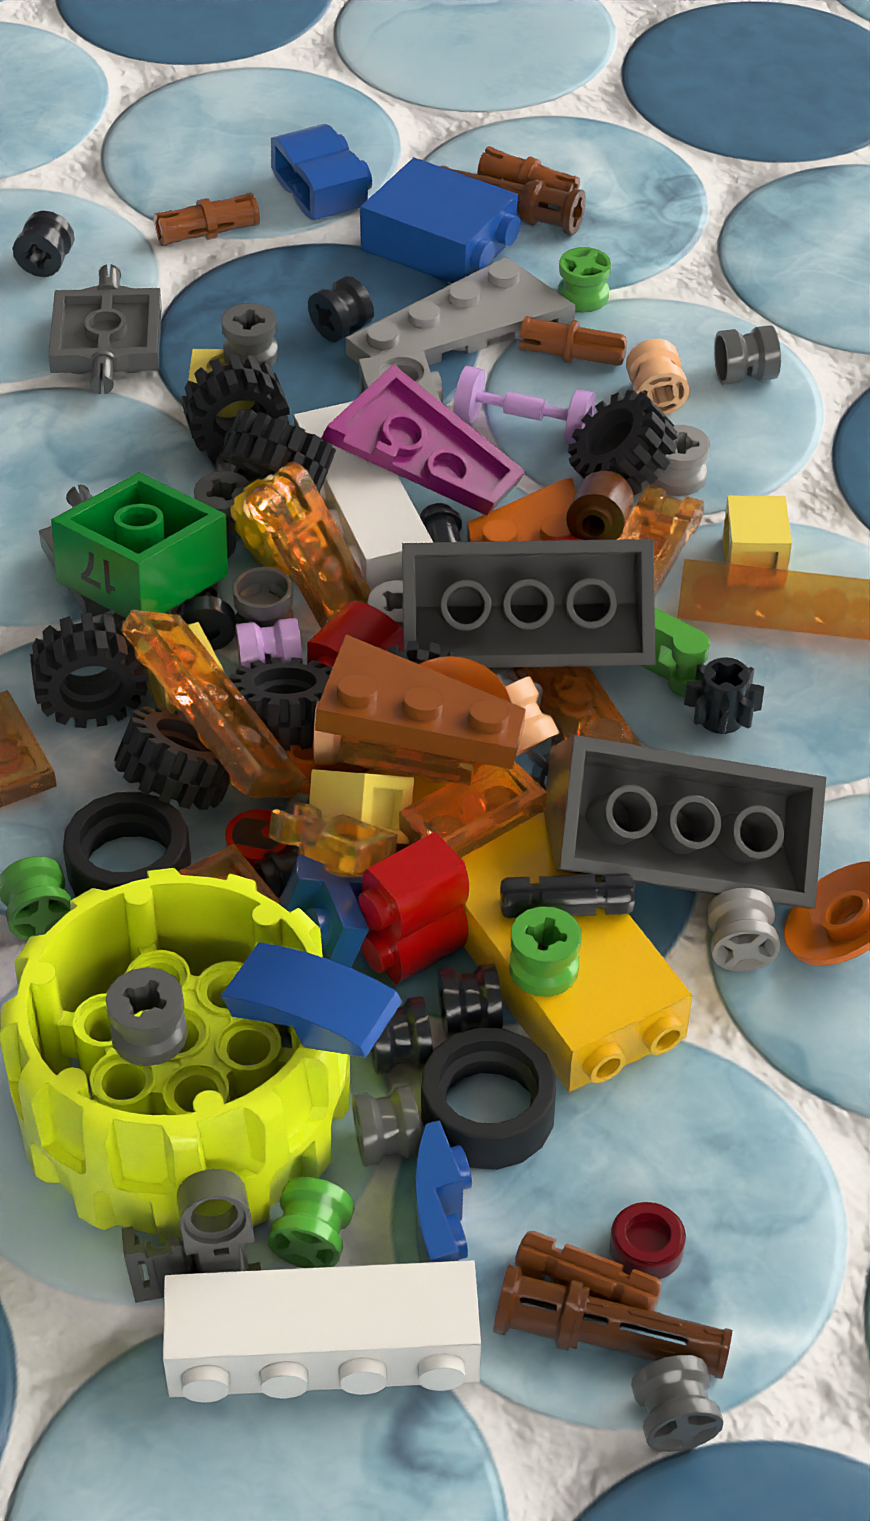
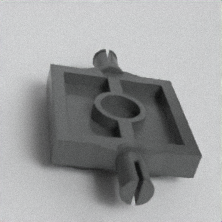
M107 264L99 269L98 286L81 290H55L48 354L50 372L73 374L92 372L90 387L98 394H101L102 380L104 393L107 394L112 391L114 372L137 373L141 371H159L162 313L160 288H130L121 286V271L113 264L110 267V277H108Z

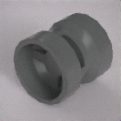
M772 325L755 327L750 333H746L743 336L736 329L721 330L716 333L714 360L720 383L722 385L740 383L746 375L748 377L754 376L759 381L778 378L781 368V350L778 334Z
M255 567L242 572L235 579L232 589L234 608L237 610L235 614L236 624L254 622L262 628L274 626L279 619L294 618L293 610L291 609L293 604L292 580L286 573L271 567Z

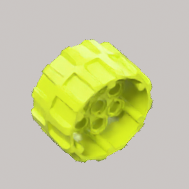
M175 868L147 871L146 879L133 881L106 891L92 888L70 901V912L65 914L46 934L30 937L14 961L18 984L17 995L4 1003L0 1009V1044L12 1102L18 1117L27 1160L35 1176L45 1183H60L73 1196L78 1217L102 1230L116 1225L124 1227L133 1226L135 1230L157 1234L159 1244H166L167 1237H180L183 1240L178 1213L177 1191L186 1178L206 1169L228 1170L243 1180L253 1227L270 1220V1207L280 1200L283 1188L288 1181L298 1177L319 1178L331 1163L332 1119H343L350 1109V1056L304 1048L293 1026L232 1017L221 995L259 942L283 946L323 957L320 928L301 909L297 908L292 912H288L278 903L257 892L255 881L229 874L226 880L212 877L181 875ZM146 967L164 970L174 976L181 985L185 1007L183 1012L188 1033L185 1045L180 1051L183 1053H178L174 1058L163 1064L152 1066L131 1064L118 1055L112 1044L111 1022L108 1019L106 1005L109 987L119 976L133 969ZM143 1011L138 1012L134 1016L140 1017ZM287 1033L292 1035V1048L282 1047L281 1038ZM71 1058L78 1059L80 1069L72 1067ZM88 1082L90 1083L92 1100L90 1099ZM127 1097H133V1098L127 1099V1100H120V1099L127 1098ZM212 1199L199 1204L193 1211L202 1216H217L228 1211L233 1204L222 1199Z

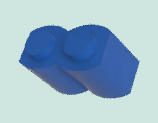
M321 124L271 137L272 171L280 185L287 192L293 194L299 208L309 219L317 220L357 209L368 200V190L372 188V175L367 163L364 160L360 161L349 150L345 137L342 134H337L330 125Z

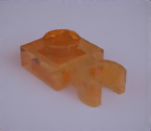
M301 802L294 803L292 814L278 809L273 810L269 837L273 840L299 846V854L325 864L324 868L327 872L349 878L362 876L367 868L393 855L396 850L398 834L345 814L332 818L325 816L317 807Z

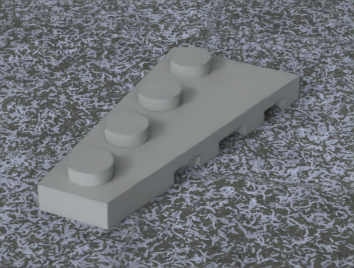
M504 257L346 337V355L359 364V359L423 351L429 366L442 362V353L455 350L466 351L469 354L487 348L488 339L508 333L515 340L519 339L525 316L569 324L575 319V304L508 257Z

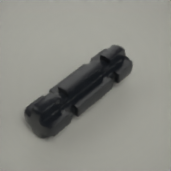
M628 873L604 874V881H595L594 874L539 876V883H530L529 877H506L501 880L499 891L500 909L502 915L506 918H517L526 910L540 906L555 907L566 911L571 916L596 915V908H605V915L629 914L633 912L636 900L633 877Z

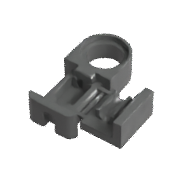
M206 1169L192 1174L182 1182L177 1191V1204L183 1240L180 1237H167L166 1245L159 1248H153L151 1241H147V1250H145V1245L140 1244L139 1236L134 1234L133 1226L121 1228L124 1258L135 1303L164 1298L165 1275L261 1271L260 1262L248 1264L245 1244L255 1242L246 1187L238 1175L224 1169ZM212 1199H222L233 1204L228 1211L217 1216H202L193 1211L199 1204ZM146 1263L149 1280H144L142 1264Z

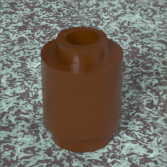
M613 471L594 472L581 481L566 516L567 526L573 537L583 540L619 539L634 503L633 492L627 481L620 474Z

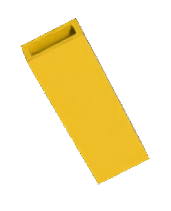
M397 759L367 771V774L414 777L409 844H389L395 852H398L436 831L464 861L469 878V897L463 905L468 923V938L464 948L477 966L495 964L502 1001L531 1041L547 1054L555 1074L568 1092L574 1091L590 1082H605L618 1074L624 1066L651 1053L654 1055L664 1054L677 1046L683 1038L687 1037L693 995L629 914L605 915V908H596V915L572 916L576 919L581 929V948L578 953L579 971L573 986L565 992L550 997L535 996L523 991L514 983L509 973L510 953L512 951L511 927L516 918H506L502 915L499 893L501 880L506 877H529L530 883H539V876L583 875L556 871L544 817V806L514 768L507 769L492 766L479 776L458 783H435L424 780L406 770ZM595 876V881H602L600 877ZM538 946V949L542 950L543 946Z

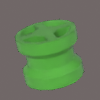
M577 247L562 254L559 260V273L563 279L559 282L557 292L575 304V311L592 312L606 305L609 299V286L606 280L611 273V261L607 254L590 247Z
M40 856L20 859L9 865L0 874V898L7 906L6 918L10 932L17 938L28 941L30 937L46 934L65 914L71 911L70 901L72 899L64 890L66 883L63 870L55 860Z
M541 906L526 910L519 915L511 927L512 951L510 953L509 973L514 983L523 991L535 996L550 997L565 992L573 986L579 971L578 953L581 948V929L576 919L566 911L558 908ZM538 946H543V949L539 950Z
M298 1177L288 1181L280 1197V1208L283 1210V1215L277 1218L271 1225L267 1237L268 1246L279 1258L297 1267H334L338 1263L343 1250V1240L339 1235L340 1230L345 1229L351 1223L355 1210L353 1199L341 1187L326 1180L313 1177Z

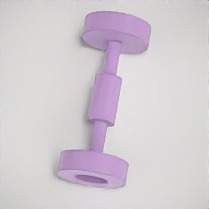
M465 366L457 384L453 413L468 423H474L482 403L503 407V413L542 421L543 417L547 416L566 420L565 442L572 444L576 442L571 437L574 430L585 427V424L581 421L587 413L591 417L595 414L596 394L595 392L577 389L573 395L569 410L546 405V399L508 391L506 396L484 392L486 380L484 369Z

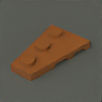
M345 635L316 709L315 731L513 769L523 732L526 709L359 639Z

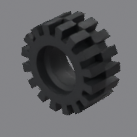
M228 355L229 364L221 366L219 358L210 361L211 372L207 373L200 367L194 373L197 383L188 380L184 388L187 396H182V406L192 439H194L197 448L201 452L206 449L208 457L214 460L222 453L224 448L223 439L226 432L233 426L236 416L228 418L219 417L217 414L231 403L244 400L253 401L255 404L249 410L257 414L258 412L267 414L273 419L285 420L287 424L290 423L287 416L290 415L289 406L276 373L273 374L271 366L266 362L259 366L256 357L247 355L245 363L241 364L238 355Z
M627 390L624 397L619 392L611 395V403L609 405L603 400L595 405L598 412L593 417L588 413L583 417L581 421L585 424V427L574 430L571 437L576 442L568 446V453L572 456L568 460L570 465L583 479L589 474L598 471H613L620 474L630 485L635 496L643 491L641 483L647 480L652 485L658 479L654 474L658 468L666 470L670 461L665 456L675 454L677 445L673 440L678 439V434L673 428L674 424L646 394L641 391L637 394L634 390Z
M241 409L237 413L221 455L225 460L230 461L232 465L244 468V471L249 474L258 475L262 479L270 474L276 477L283 475L291 481L294 488H301L303 494L308 493L316 496V494L319 495L336 449L329 442L322 441L321 437L307 433L305 429L297 425H289L285 420L273 419L261 412L257 414L252 410L245 409L244 411Z
M81 613L82 623L73 624L70 616L59 619L61 630L57 631L51 625L46 627L42 631L43 640L35 639L32 645L33 654H30L35 699L37 704L41 703L42 712L47 717L55 713L56 722L66 725L72 717L75 721V728H86L88 719H96L97 727L108 725L107 716L113 715L117 721L127 717L126 706L136 710L141 705L140 696H146L148 690V677L143 649L137 632L131 633L130 625L123 620L115 626L113 616L102 614L99 623L93 622L92 613ZM89 666L107 668L100 673L88 676L70 674L78 669Z
M280 657L270 658V664L266 665L260 660L251 662V669L241 666L236 669V674L230 675L228 683L229 729H231V734L235 738L241 737V742L247 745L258 741V748L268 750L271 745H279V751H290V745H299L301 750L312 748L317 701H320L331 674V666L322 668L321 662L314 660L308 664H302V658H291V662L282 663Z
M149 706L141 707L140 711L136 709L132 713L114 761H116L115 768L117 771L124 772L123 778L128 783H140L138 790L148 795L153 791L160 795L158 800L169 804L170 800L173 799L182 808L190 809L193 803L199 810H208L209 805L216 808L222 802L240 761L241 751L235 748L236 743L232 738H223L224 732L217 727H206L207 721L196 717L194 721L186 718V712L175 710L174 714H171L166 707L156 706L155 710H153Z

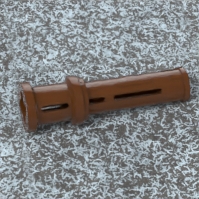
M440 166L517 193L518 197H521L520 201H517V215L527 225L534 226L541 222L562 227L563 232L574 235L582 223L586 205V195L582 189L574 188L571 192L546 187L545 182L535 179L524 185L491 176L455 170L447 166ZM548 204L559 206L560 210L549 208Z
M508 1265L493 1327L494 1333L505 1335L511 1328L554 1339L556 1347L566 1351L569 1350V1347L577 1349L578 1342H583L654 1361L677 1355H693L704 1360L709 1374L714 1375L715 1378H723L731 1344L732 1329L725 1328L723 1330L664 1315L660 1312L648 1311L589 1296L590 1288L584 1287L583 1282L572 1280L568 1286H563L523 1276L521 1267ZM522 1303H526V1304H530V1305H534V1306H538V1307H542V1308H546V1309H550V1310H554V1311L552 1312V1311H548V1310H544V1309H540V1308H536V1307L524 1305V1304H522ZM584 1318L604 1322L606 1325L586 1321ZM621 1327L628 1328V1329H632V1330H636V1331H640V1332H644V1333H648V1334H652V1335H656V1336H660V1337H664V1338H668V1339H672V1340H676V1341H681V1342H684L686 1345L679 1344V1343H675V1342H671V1341H667V1340H663V1339H659V1338H655V1337H651V1336H647V1335H643V1334H639V1333H635V1332H631V1331H627V1330H623V1329H621Z

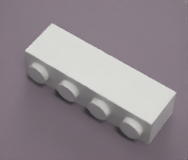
M352 402L294 414V426L297 425L305 429L307 433L322 437L327 425ZM333 445L332 447L336 449V453L319 495L306 494L309 503L314 505L313 508L320 507L322 511L323 527L328 542L331 545L338 543L341 549V563L348 582H357L368 603L369 594L376 586L387 581H403L402 543H433L397 474Z
M475 1260L165 1275L163 1362L169 1398L185 1397L191 1401L207 1403L221 1400L231 1394L264 1393L273 1398L286 1399L300 1396L306 1391L343 1389L351 1394L365 1395L376 1393L385 1387L421 1385L429 1390L445 1391L457 1388L463 1383L480 1382L481 1335Z

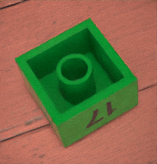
M140 472L51 519L56 581L140 626H144L157 619L159 616L228 576L226 514Z

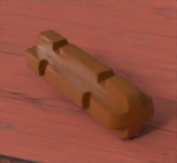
M528 1231L521 1240L515 1256V1266L521 1267L522 1275L543 1281L548 1276L554 1279L553 1283L568 1286L572 1280L583 1282L584 1287L590 1288L589 1296L648 1311H655L662 1288V1282L657 1277L633 1269L631 1275L622 1272L623 1264L566 1243L564 1249L555 1247L557 1239L536 1231Z

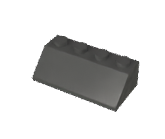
M654 539L402 543L404 651L407 650L408 641L419 640V650L428 651L429 644L432 642L441 645L440 655L444 657L452 651L458 657L474 660L487 668L655 665Z
M573 735L550 749L544 817L556 871L583 875L594 874L596 877L604 878V874L628 873L632 875L635 883L719 895L724 891L735 888H752L770 896L773 904L813 909L816 905L827 777Z

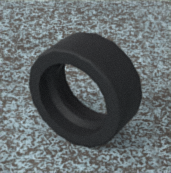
M115 792L94 799L77 811L64 831L63 842L67 878L75 896L78 897L92 888L106 891L133 881L146 879L147 871L175 868L181 875L190 876L191 852L189 833L180 811L170 803L158 800L159 797L147 795L143 792ZM141 836L155 840L166 848L164 855L153 864L132 872H112L99 868L89 861L94 851L106 842L121 837Z
M479 1027L460 1032L437 1046L423 1067L421 1121L425 1128L426 1124L440 1120L450 1147L460 1145L463 1148L470 1168L498 1170L519 1164L543 1147L554 1127L557 1076L547 1054L527 1037L499 1028ZM486 1073L500 1074L517 1081L530 1093L531 1099L530 1107L514 1119L500 1123H481L458 1115L447 1104L446 1094L448 1088L462 1078Z

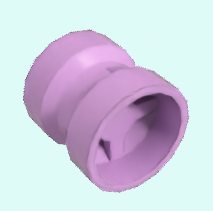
M297 618L279 619L274 626L262 628L254 622L236 624L239 667L244 666L251 669V662L260 660L266 665L270 664V658L280 657L282 663L291 662V658H302L303 664Z

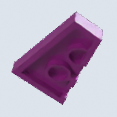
M394 364L329 423L321 437L323 441L329 442L340 449L486 516L513 490L525 473L523 468Z

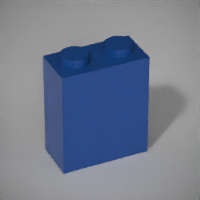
M413 157L360 206L361 250L453 284L490 265L493 259L506 246H510L515 242L521 225L520 217L517 216L518 194Z

